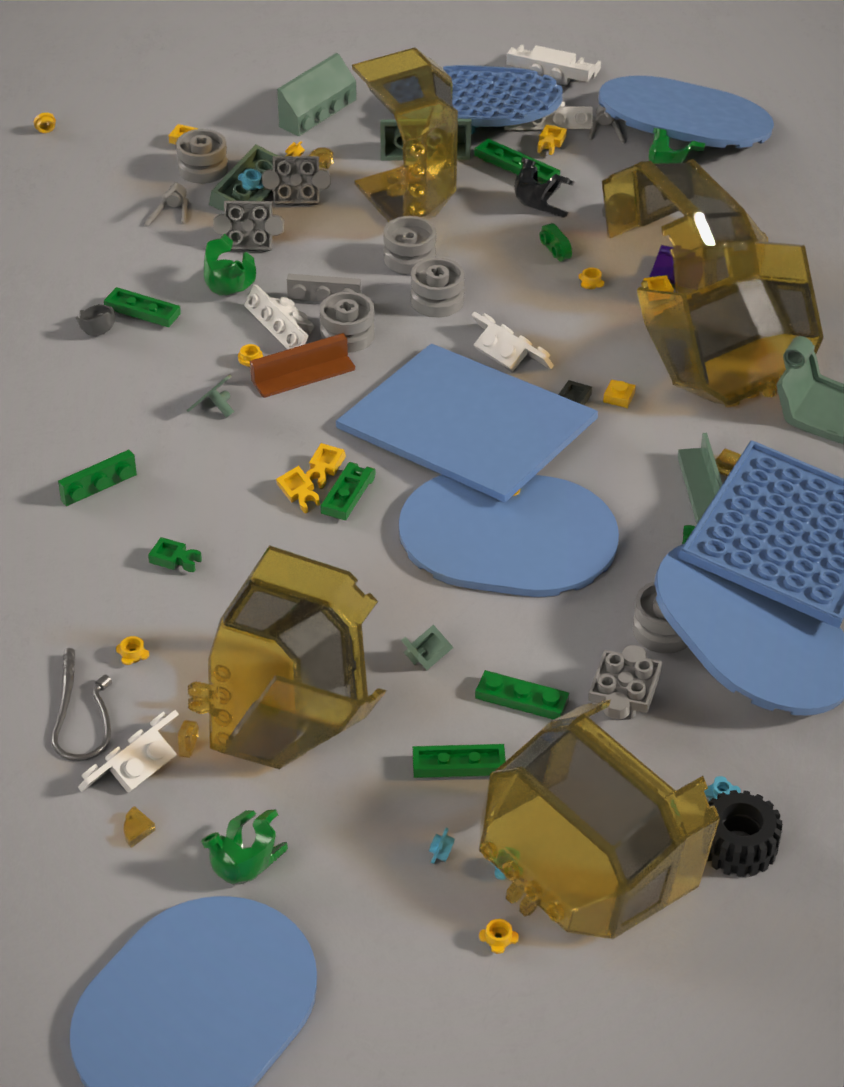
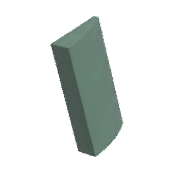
M255 144L214 187L210 194L209 205L224 211L225 200L264 201L273 190L265 188L245 190L242 181L238 179V175L244 173L246 169L258 170L262 175L264 171L273 169V156L278 155Z

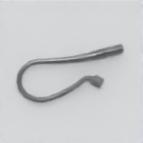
M66 648L63 651L62 700L52 733V746L65 759L73 761L88 760L105 750L111 740L110 718L106 706L99 695V691H103L111 685L112 680L108 675L104 674L95 682L96 686L93 689V697L100 708L104 721L105 738L102 744L87 754L75 755L67 753L59 746L58 735L71 697L74 682L75 650Z

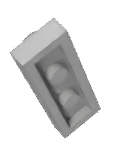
M288 274L287 276L288 299L322 302L326 297L338 292L352 291L361 293V279Z

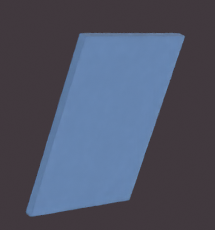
M431 343L336 420V428L502 502H506L598 418V411Z
M751 440L684 543L678 558L839 628L844 619V479Z

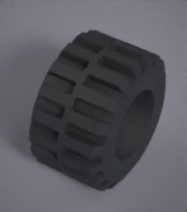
M731 790L728 795L723 792L718 794L717 799L712 798L708 802V806H705L703 810L698 840L700 852H704L703 858L706 862L712 861L711 866L714 869L718 870L721 868L724 870L723 873L727 875L736 873L737 877H744L746 873L754 876L757 875L758 870L766 871L769 864L772 865L778 854L783 827L779 811L773 809L774 804L770 801H763V796L756 794V796L750 795V791L745 790L743 793ZM730 831H742L749 834V836L737 835Z

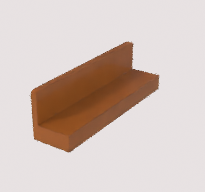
M344 333L250 361L251 381L263 398L355 370V365L348 356L347 338Z

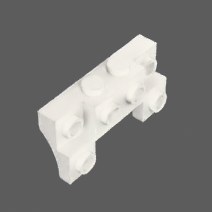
M520 45L518 49L511 47L507 53L506 65L534 70L538 72L539 76L549 75L556 80L558 85H567L571 79H575L578 82H588L590 78L594 79L601 69V61L591 64L584 62V58L581 57L576 62L575 53L537 45L532 51L524 50V45Z

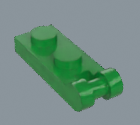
M349 462L321 504V514L346 521L367 486L374 481L376 469L368 466L361 468L357 463Z

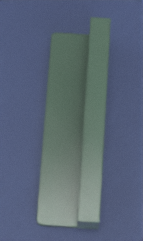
M702 433L701 448L678 449V461L696 524L722 486L707 433Z

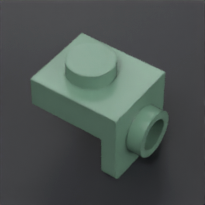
M434 624L412 643L406 637L401 640L408 648L404 651V654L414 665L420 662L426 670L453 649V646Z

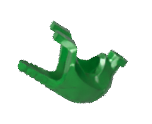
M654 128L653 133L655 135L648 154L651 168L664 176L702 183L705 177L681 169V165L690 150L703 152L706 143L691 141L683 149L672 150L669 147L670 139L666 135L667 130Z
M226 234L221 236V239L208 241L204 256L205 283L211 292L218 295H231L244 291L256 279L255 258L247 252L243 253L242 263L238 260H217L222 253L230 252L232 249L233 240Z
M276 809L266 810L254 819L252 826L256 837L251 847H243L242 828L244 824L256 815L254 810H245L230 820L226 830V837L220 836L218 832H214L201 840L203 847L208 848L210 851V863L213 871L221 879L233 885L250 882L288 850L287 842H282L273 847L276 831L270 823L278 816Z

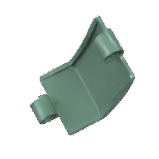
M797 336L783 354L786 370L777 382L784 419L788 424L803 431L844 444V384L820 374L817 357L814 352L815 345L808 338Z

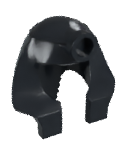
M522 157L521 162L523 165L514 183L516 197L522 204L528 207L566 217L568 212L549 205L547 201L560 188L561 183L573 186L575 181L555 174L548 181L539 182L537 167L534 166L535 161Z

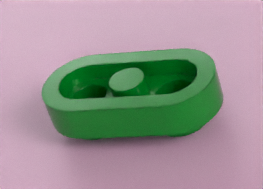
M554 223L542 226L539 233L540 241L551 251L553 257L557 258L560 262L571 259L572 247L562 231Z

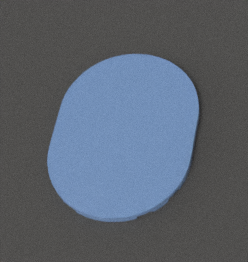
M450 65L443 66V69L437 71L428 68L417 71L416 76L410 78L405 76L399 79L389 91L391 108L406 118L471 119V126L484 127L510 126L538 120L558 109L563 101L562 86L556 84V80L551 76H539L538 72L534 70L511 67Z
M625 76L607 81L601 86L598 102L600 106L605 107V112L609 113L612 118L625 120L627 126L654 134V128L667 130L666 135L669 138L686 142L697 141L706 143L705 146L725 148L726 145L730 144L735 145L737 148L752 147L755 142L761 144L771 137L774 127L773 119L768 112L743 97L678 80L654 76Z
M440 475L418 487L409 496L402 507L399 518L400 542L408 553V558L419 569H425L433 574V578L447 584L470 589L530 597L560 595V592L571 589L579 590L593 583L596 577L609 569L618 550V525L609 507L588 489L567 480L535 475L521 488L519 494L512 496L506 502H502L451 478Z
M684 544L674 548L664 557L654 580L658 606L675 632L708 672L724 687L733 693L738 691L752 699V704L770 711H773L775 708L790 711L791 715L807 716L825 713L836 708L844 701V632L840 627L836 628L679 559L678 555Z
M214 896L194 899L173 906L158 914L138 930L86 987L75 1007L70 1027V1047L73 1062L81 1082L85 1087H254L297 1036L313 1009L317 990V969L314 954L308 940L288 917L276 909L263 903L240 897Z

